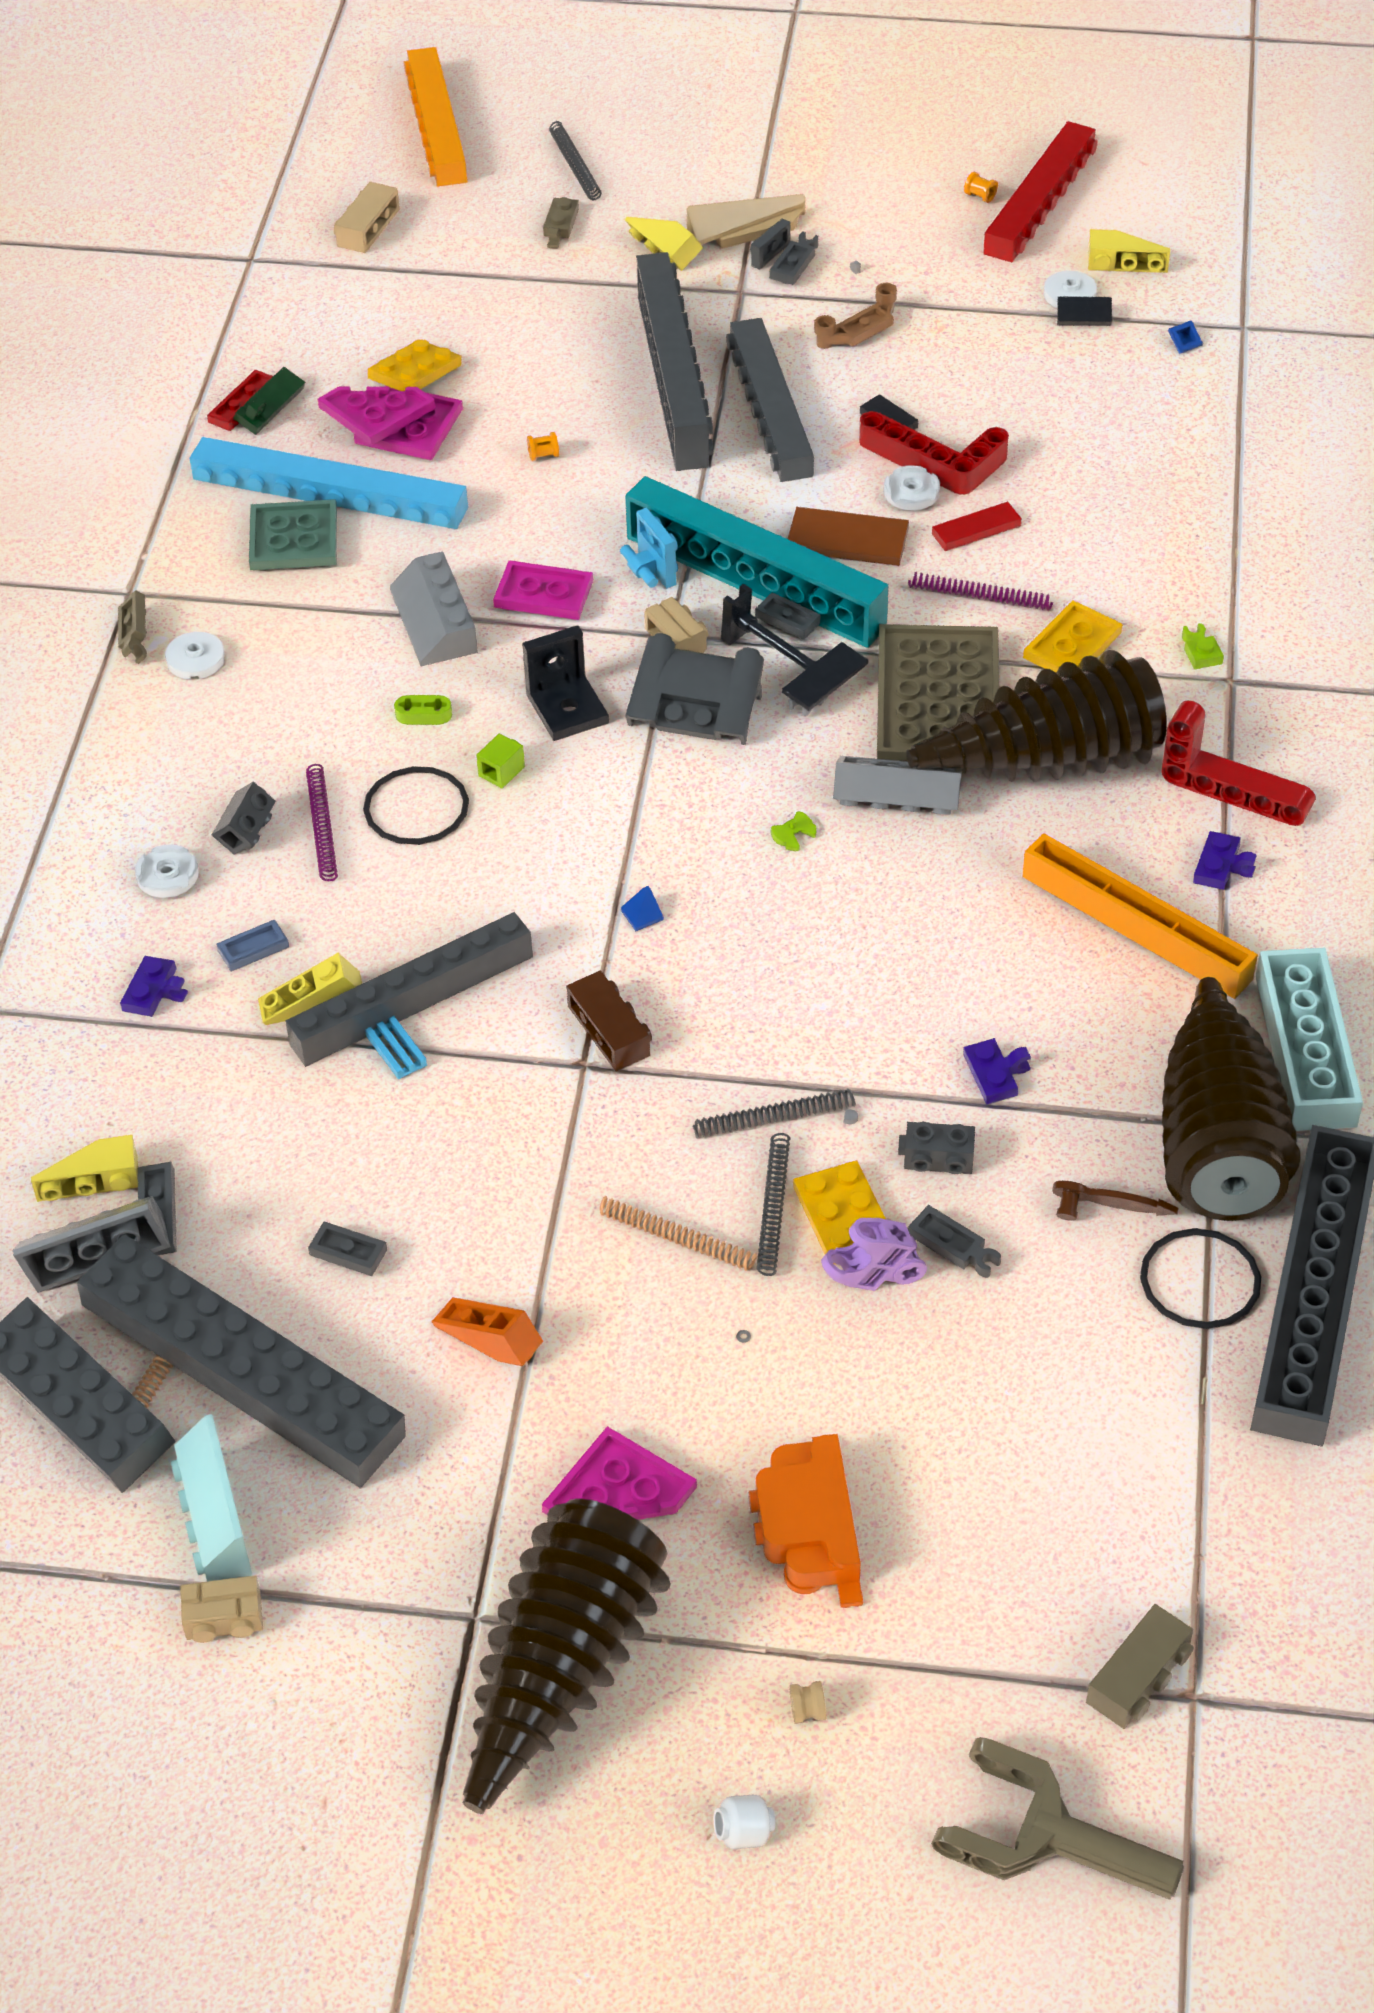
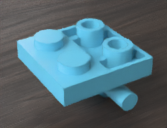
M647 507L636 511L638 553L636 554L630 545L622 546L620 553L628 561L627 565L636 577L642 578L650 588L658 584V579L666 589L675 586L676 572L678 571L675 550L678 549V545L672 533L669 534L665 530L661 520L658 517H654Z

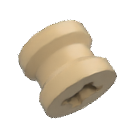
M814 1681L810 1686L801 1687L799 1684L789 1685L791 1709L795 1724L803 1723L806 1718H815L817 1721L826 1720L825 1698L821 1681Z

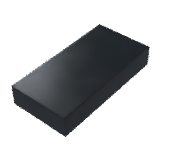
M1058 296L1057 325L1111 326L1112 297Z
M880 394L860 406L861 415L870 411L878 412L913 430L918 428V419Z

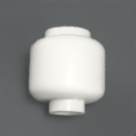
M749 1794L726 1797L722 1801L721 1806L716 1808L714 1812L716 1837L718 1840H723L730 1849L762 1847L767 1842L770 1832L775 1830L776 1819L772 1807H767L766 1802L759 1795Z

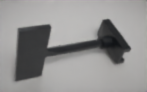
M744 583L739 586V597L735 600L728 595L723 598L721 640L730 646L744 634L752 632L804 668V672L782 688V693L807 711L813 709L869 663L867 658L843 642H840L818 661H813L758 623V619L751 614L752 589Z

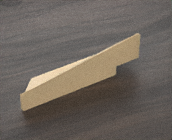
M804 194L690 205L686 209L687 230L695 236L701 245L716 240L721 249L758 239L782 218L791 222L790 231H794L798 218L806 213V198Z

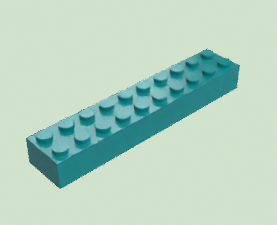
M644 476L625 494L627 539L638 543L636 511L647 507L654 517H658L661 520L665 530L669 534L672 533L678 545V549L675 550L676 561L736 589H739V586L744 583L752 589V596L760 600H764L773 592L820 614V624L818 626L866 648H869L879 637V624H887L889 584L647 476Z

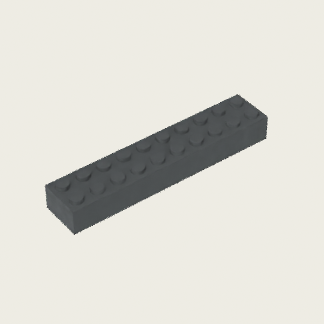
M668 252L636 255L638 302L675 470L709 468V456H713L712 439L708 438L709 434H713V423L711 417H706L709 416L707 399H702L705 398L703 381H699L701 380L699 363L694 364L697 362L695 346H692L691 329H688L687 312H684V298L681 295L680 281L677 279L675 262H670Z
M1312 1125L1250 1431L1321 1447L1324 1445L1374 1181V1137Z
M125 1234L77 1281L80 1301L83 1307L360 1489L406 1437L405 1415Z

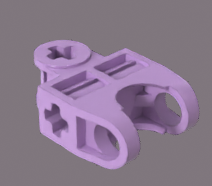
M881 1218L857 1219L849 1228V1235L854 1244L829 1250L821 1259L824 1270L836 1282L849 1287L876 1291L885 1280L902 1285L916 1282L927 1271L925 1262L918 1257L916 1252L917 1243L914 1237L910 1236L906 1224ZM833 1263L840 1265L843 1270L837 1268Z

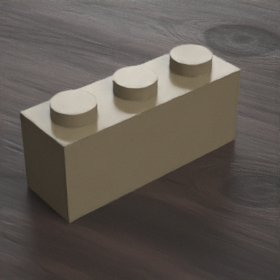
M1154 1604L1089 1683L1086 1703L1123 1729L1128 1726L1133 1718L1139 1721L1150 1705L1148 1699L1155 1691L1161 1693L1166 1688L1172 1677L1171 1670L1176 1664L1183 1666L1194 1649V1646L1191 1645L1193 1628L1157 1604Z

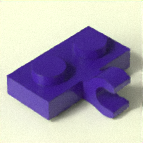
M1210 831L1194 873L1193 883L1224 890L1230 872L1252 878L1256 868L1254 863L1257 855L1252 852H1242L1237 855L1241 837Z
M145 955L120 1001L122 1011L153 1017L162 998L183 1002L188 990L181 989L185 982L184 978L174 976L177 970L175 961Z
M995 1038L963 1047L964 1058L986 1105L1018 1096V1086L1012 1075L1022 1074L1031 1070L1027 1061L1031 1059V1056L1026 1047L1013 1050L1005 1058Z

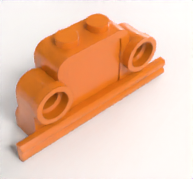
M838 1434L812 1437L811 1442L779 1446L771 1455L770 1467L760 1470L756 1475V1490L748 1491L751 1513L758 1512L759 1522L753 1523L756 1546L763 1545L764 1555L771 1563L785 1564L784 1580L792 1591L799 1594H811L818 1591L822 1586L837 1584L840 1606L842 1608L863 1605L860 1586L861 1562Z

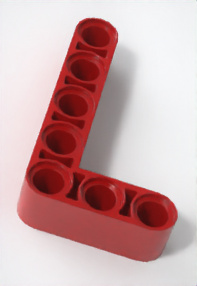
M870 411L862 414L860 417L859 443L862 447L901 467L911 465L926 468V472L931 475L933 472L937 475L941 487L956 494L965 495L971 493L1007 460L1009 434L1000 427L987 429L960 453L881 413Z
M1190 700L1183 701L1179 705L1167 727L1161 770L1162 776L1167 782L1288 825L1299 826L1304 823L1316 800V795L1309 787L1201 750L1206 716L1205 710L1199 703Z

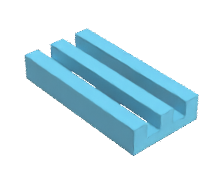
M395 1016L388 1018L389 1023L384 1024L382 1021L377 1023L376 1029L373 1030L372 1027L365 1029L368 1040L399 1080L427 1066L426 1057ZM391 1031L395 1033V1035L398 1037V1039L401 1041V1043L404 1045V1047L407 1049V1051L410 1053V1055L416 1062L413 1063V1061L410 1059V1057L398 1043L396 1038L393 1036ZM384 1036L406 1067L401 1068L379 1037Z

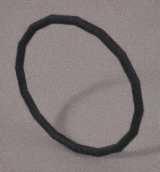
M412 766L392 771L377 780L366 794L363 812L368 826L380 837L398 844L421 845L440 840L455 831L467 816L469 798L464 785L452 774L434 767ZM413 772L432 773L448 779L459 789L463 799L461 814L445 830L423 838H400L384 832L373 822L369 811L371 798L381 785L394 777Z
M1192 1228L1171 1232L1154 1242L1142 1259L1140 1281L1147 1299L1162 1315L1183 1326L1210 1329L1231 1325L1247 1315L1260 1297L1262 1276L1255 1258L1240 1242L1218 1231ZM1192 1235L1217 1238L1235 1247L1245 1257L1254 1275L1253 1295L1245 1307L1232 1316L1209 1322L1185 1319L1167 1310L1153 1295L1147 1279L1149 1262L1160 1247L1175 1238Z

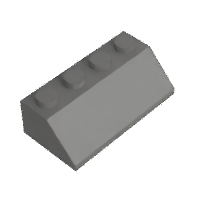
M444 552L414 558L390 585V591L420 666L478 653L475 625Z
M840 755L836 761L833 799L840 800V805L858 806L859 801L870 802V807L877 809H889V804L902 805L901 810L920 812V807L933 808L932 813L950 815L951 810H958L962 769L943 768L941 770L939 768L917 770L916 767L910 768L908 761Z
M153 1196L112 1210L103 1211L98 1215L78 1222H71L52 1231L37 1234L20 1241L12 1251L14 1258L37 1293L80 1279L123 1234L153 1253L169 1248L170 1243L163 1213Z

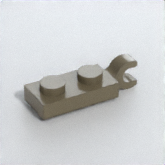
M566 197L553 198L543 226V236L549 237L547 248L558 249L561 238L570 237L579 211V200Z
M135 590L118 607V647L122 649L124 657L133 653L136 658L135 662L140 664L147 657V651L141 644L147 633L145 628L146 609L145 595Z

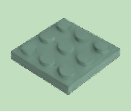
M336 499L250 504V570L337 565Z

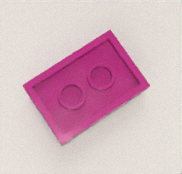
M509 560L493 598L494 608L579 620L593 583V572Z

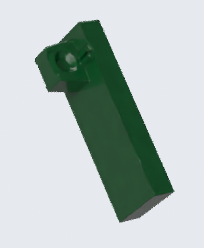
M282 367L235 412L234 420L256 435L304 389L306 382L286 367Z

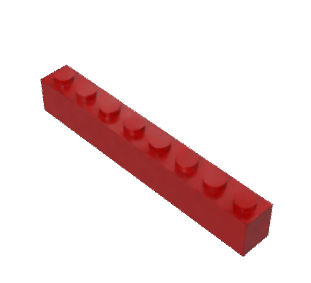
M1070 121L1066 122L985 231L984 255L1012 263L1018 254L1023 253L1026 243L1029 239L1034 238L1036 229L1039 225L1044 224L1049 211L1055 209L1057 200L1060 196L1063 197L1065 195L1068 185L1075 181L1079 170L1084 169L1089 156L1094 155L1098 145V141L1095 140V128Z

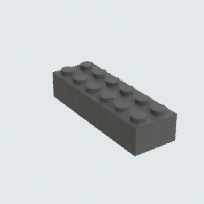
M26 1297L0 1321V1376L121 1493L127 1490L176 1442L165 1425L29 1297Z

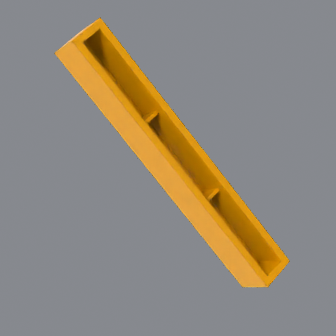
M429 47L407 50L408 61H404L405 76H407L408 88L411 92L412 104H414L415 117L418 121L419 133H421L430 177H435L437 187L467 183L466 161L437 48Z
M1045 833L1025 850L1023 878L1200 980L1205 977L1217 979L1221 983L1223 991L1233 999H1236L1253 981L1258 954Z

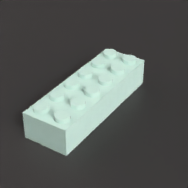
M1326 947L1260 951L1255 977L1274 1063L1281 1075V1083L1287 1094V1104L1291 1109L1292 1123L1295 1130H1311L1312 1125L1331 1129L1357 1128L1363 1099Z

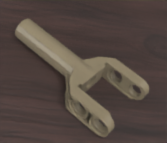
M979 1737L974 1740L969 1757L983 1772L1035 1792L1016 1839L1015 1849L958 1826L938 1827L931 1843L935 1851L949 1859L1001 1880H1007L1030 1871L1041 1860L1058 1855L1170 1900L1174 1897L1183 1873L1184 1861L1071 1817L1060 1796L1059 1783L1048 1761L992 1739Z

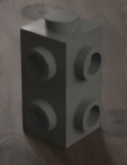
M254 781L235 792L211 836L234 855L245 848L250 850L260 839V835H258L260 829L270 821L272 817L270 811L276 800Z
M907 1121L906 1135H899L898 1155L905 1156L904 1169L919 1172L935 1171L949 1172L951 1174H972L976 1126Z

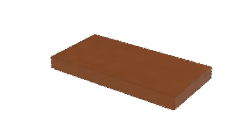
M796 506L788 540L826 557L900 566L909 529V520Z

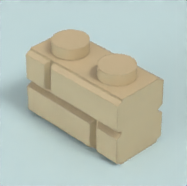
M670 597L661 601L659 605L658 603L654 604L644 611L645 629L651 636H655L657 633L669 635L676 644L675 649L704 653L707 649V628L703 622H697L692 617L690 609L685 604L680 605L675 598Z
M257 1575L180 1585L181 1619L186 1640L193 1639L199 1643H206L212 1641L215 1636L231 1634L237 1638H244L252 1635L254 1631L263 1630L261 1592Z

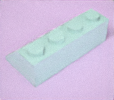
M213 1414L205 1415L174 1445L177 1459L170 1461L175 1482L183 1481L184 1490L177 1491L182 1512L190 1511L192 1520L185 1522L190 1544L198 1543L199 1551L192 1553L197 1575L205 1573L207 1581L252 1576Z

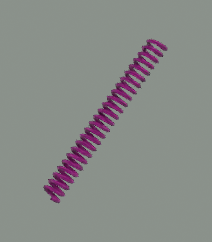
M917 572L914 573L912 583L911 580H908L910 588L914 586L917 589L920 586L921 590L926 588L927 591L931 589L934 592L937 589L938 593L943 590L944 594L949 592L951 595L954 592L957 596L960 593L961 597L966 595L968 598L971 595L973 599L977 596L979 600L983 596L984 600L989 599L991 602L994 599L996 603L999 600L1001 603H1004L1006 600L1007 604L1012 602L1015 605L1017 603L1019 607L1022 604L1024 607H1027L1029 604V607L1032 608L1035 604L1036 609L1041 607L1042 610L1046 608L1047 611H1050L1054 603L1050 602L1049 605L1050 595L1047 594L1043 605L1044 594L1041 593L1037 605L1038 593H1035L1032 602V591L1029 592L1026 601V590L1023 591L1020 601V589H1018L1014 601V588L1008 600L1009 587L1006 588L1003 597V586L1000 587L997 597V585H995L991 597V584L985 597L986 584H983L980 594V582H978L974 593V581L971 583L968 593V580L962 593L963 580H960L957 590L956 578L951 590V577L945 590L946 577H943L941 587L939 588L940 576H937L934 587V574L931 576L928 587V573L926 574L923 586V573H920L918 584Z
M312 764L306 769L319 877L329 882L336 880L338 873L336 857L334 855L324 767L320 764ZM313 766H319V767H320V768H314V769L309 770V769H310L311 767H313ZM332 871H334V873H333V874H330V875H327V874H324V873H323V872H332ZM334 875H335V877H334L333 879H325V878L323 877V876H325V877H331V876H334Z

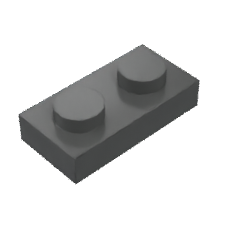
M783 218L780 219L762 236L753 241L750 247L752 267L760 270L790 243V221Z
M773 592L755 608L756 618L802 640H805L820 624V614Z
M323 1221L308 1250L310 1256L373 1276L387 1252V1245L385 1241Z

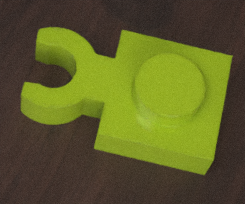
M1198 623L1197 632L1195 633L1189 631L1187 626H1183L1182 639L1185 642L1184 650L1194 670L1221 665L1224 659V655L1214 636L1205 637L1206 628L1202 623Z

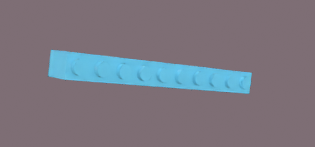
M202 437L189 458L193 480L304 501L336 499L337 507L441 527L458 529L468 509L467 488L464 485Z

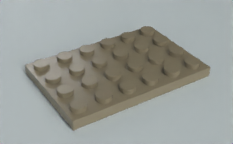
M879 624L877 759L907 761L906 751L911 749L912 745L940 733L943 727L950 728L956 725L957 719L962 712L973 716L979 699L988 698L992 702L994 701L995 694L999 689L998 627Z

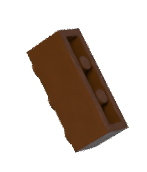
M599 970L566 985L569 1009L615 1072L650 1056V1041H652L650 1029L645 1023L641 1024L633 1006L628 1001L624 1002L613 980H608L603 972Z

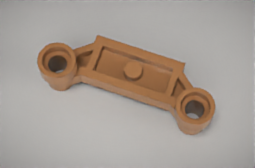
M892 283L877 285L875 292L876 304L836 324V320L831 316L822 315L814 320L817 346L822 349H828L833 344H849L853 347L892 326L894 321L892 314L894 312V302L897 299V287Z

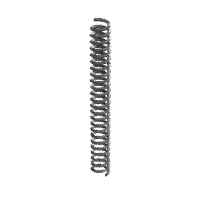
M560 121L553 122L549 127V132L588 199H599L602 191Z
M847 1088L845 1092L843 1090H840L838 1093L834 1091L832 1095L827 1092L826 1095L821 1093L819 1097L816 1095L813 1098L808 1096L806 1100L801 1097L799 1101L794 1099L793 1103L788 1100L787 1103L782 1101L780 1105L778 1103H775L773 1106L769 1104L767 1108L762 1105L760 1109L755 1107L754 1111L751 1108L747 1112L743 1109L741 1114L736 1111L734 1114L729 1112L728 1116L724 1113L721 1117L719 1115H716L715 1118L710 1116L708 1120L703 1117L701 1121L696 1119L695 1125L692 1127L698 1139V1124L702 1136H706L704 1121L711 1136V1121L715 1134L718 1135L719 1133L717 1119L722 1133H725L724 1118L728 1131H732L731 1118L737 1131V1115L742 1129L745 1128L744 1115L748 1127L751 1128L750 1112L756 1127L758 1126L757 1112L761 1124L764 1125L763 1109L767 1122L770 1124V1109L774 1122L777 1123L778 1121L776 1107L781 1121H784L783 1106L787 1119H791L789 1104L796 1119V1103L800 1116L802 1118L804 1116L802 1101L808 1116H810L809 1101L812 1105L813 1114H817L815 1098L820 1113H823L822 1098L826 1111H830L828 1096L834 1111L836 1110L835 1095L841 1110L843 1108L841 1093L847 1108H849L848 1093L853 1107L856 1106L853 1093Z
M777 1133L770 1138L761 1236L756 1266L757 1271L764 1276H773L777 1273L776 1263L778 1262L779 1235L781 1233V1217L783 1216L781 1212L784 1205L785 1179L787 1178L786 1168L788 1167L787 1157L789 1156V1141L791 1140V1137L786 1133ZM782 1135V1136H786V1137H787V1140L784 1139V1138H777V1139H774V1138H775L776 1136ZM776 1141H785V1142L787 1143V1145H785V1144H775V1142H776ZM773 1158L785 1159V1161H783V1160H773ZM772 1169L784 1170V1172H782V1171H772ZM773 1179V1180H775V1181H783V1183H781V1182H771V1180ZM769 1191L782 1192V1193H781V1194H779V1193H770ZM768 1202L780 1203V1205H778V1204H769ZM767 1213L779 1214V1216H776V1215H767ZM768 1218H769V1219H773V1220H777V1219H778L779 1221H778V1222H777V1221H767L766 1219H768ZM766 1224L778 1225V1227L766 1226ZM768 1229V1230H770V1231H777V1233H775V1232H766L765 1230ZM765 1235L777 1236V1238H766ZM764 1241L776 1242V1244L764 1243ZM763 1247L776 1248V1250L764 1249ZM763 1253H775V1256L764 1255ZM763 1258H766V1259H774V1262H773V1261H770V1260H765V1261H764ZM762 1264L774 1265V1267L762 1266ZM761 1270H773V1273H764Z

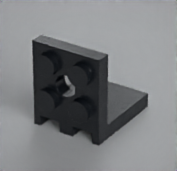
M579 625L522 643L526 696L553 741L609 724V714L585 676L583 632ZM557 657L556 661L549 663L551 659ZM566 707H575V708H576V709H574V710H572V711H566V710H564V708H566Z

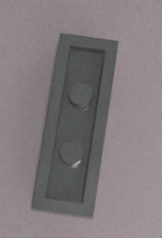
M172 1162L138 1167V1199L153 1196L163 1213L170 1243L169 1248L154 1254L163 1255L177 1252L175 1169Z

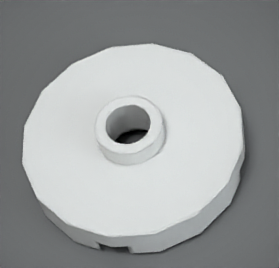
M1071 270L1060 271L1046 279L1043 296L1047 303L1057 308L1058 296L1096 297L1097 284L1093 278L1085 273Z
M909 465L898 467L893 470V474L885 477L883 494L886 500L897 508L913 511L925 509L933 505L939 498L940 481L937 475L933 472L931 475L926 472V468L921 466Z
M194 631L182 634L174 638L168 644L165 651L168 669L175 676L182 679L191 680V676H199V679L207 678L216 673L223 666L225 660L222 642L215 635L207 632Z
M179 845L156 846L151 849V853H148L146 856L144 853L139 857L135 865L136 881L141 890L150 896L159 898L175 897L187 892L196 883L199 876L196 857L194 854H190L187 848Z

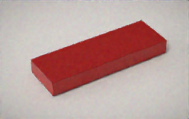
M255 369L207 415L208 423L228 431L234 429L239 424L234 420L235 412L273 376Z
M1007 501L932 526V535L944 551H948L1020 527L1022 518Z

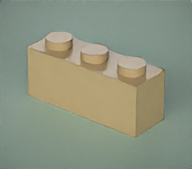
M369 181L365 188L359 192L353 203L347 207L341 218L334 224L337 247L366 253L400 210L398 188Z

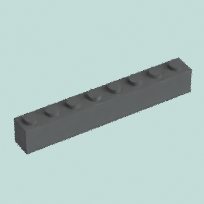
M762 317L730 322V334H726L728 350H733L734 367H739V380L741 384H745L746 400L751 401L752 416L754 419H758V433L760 436H764L766 454H771L770 464L772 471H777L780 482L813 477L814 455Z
M512 912L285 1020L290 1047L305 1067L367 1038L365 1029L372 1027L374 1030L377 1028V1023L383 1021L384 1024L389 1023L388 1018L395 1016L398 1022L533 958L531 931L518 915Z

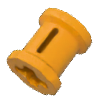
M974 171L969 174L965 181L964 193L977 195L984 202L989 203L997 193L998 182L993 179L990 181L980 177L979 173Z
M555 431L550 432L548 436L536 438L527 436V447L531 461H535L537 457L548 455L559 457V445Z

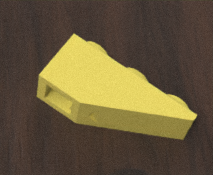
M626 217L624 219L631 227L628 232L638 242L643 239L645 241L644 245L653 254L668 252L670 262H675L676 267L681 271L703 249L695 236L677 221Z
M1090 229L1088 270L1168 273L1170 248L1118 230Z
M339 952L258 998L263 1023L269 1025L284 1022L363 984L360 971Z
M133 1135L98 1139L32 1176L31 1183L37 1202L55 1201L61 1198L89 1196L95 1193L137 1188L138 1155Z

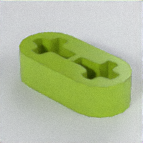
M404 695L399 697L394 703L396 719L402 724L441 725L447 723L452 718L451 701L442 695Z

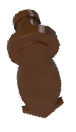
M1056 1181L1053 1183L1052 1192L1061 1197L1060 1207L1057 1209L1056 1216L1068 1221L1077 1219L1078 1201H1091L1104 1206L1135 1212L1156 1213V1216L1178 1214L1179 1210L1178 1207L1161 1199L1156 1201L1148 1197L1126 1192L1089 1188L1086 1185L1073 1181Z

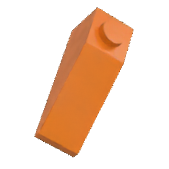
M452 1297L431 1321L436 1328L496 1361L523 1366L530 1360L533 1353L543 1342L526 1312L514 1308Z

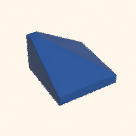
M1192 320L1168 329L1179 354L1203 345Z
M649 886L643 887L621 907V912L635 932L664 920V916Z

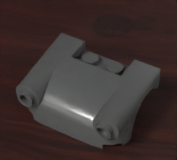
M663 633L650 636L647 639L625 714L628 726H633L634 720L649 722L650 726L657 728L658 731L711 740L721 739L723 734L740 737L741 745H746L752 707L755 699L761 700L762 697L761 677L764 658L760 655V652L754 648L746 647L736 652L735 658L675 649L676 644L672 641V638Z

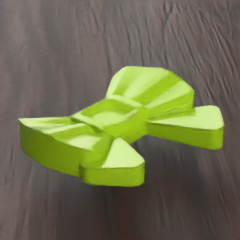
M797 811L794 818L783 825H773L770 831L773 840L777 844L786 846V849L791 851L800 850V845L794 836L796 833L802 832L812 838L816 837V825L802 811Z

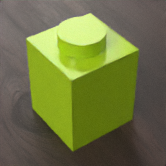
M500 733L476 754L478 776L502 789L525 768L523 745Z

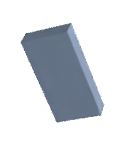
M275 919L216 943L219 954L231 972L289 948L288 939Z

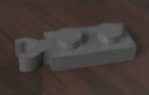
M803 231L799 234V242L791 240L769 270V279L794 285L815 257L819 236L815 235L813 239L807 240L806 232Z
M929 1204L908 1226L910 1236L963 1270L969 1264H972L980 1276L988 1278L991 1267L985 1264V1262H992L996 1266L1001 1264V1254L997 1250L991 1248L984 1249V1238Z

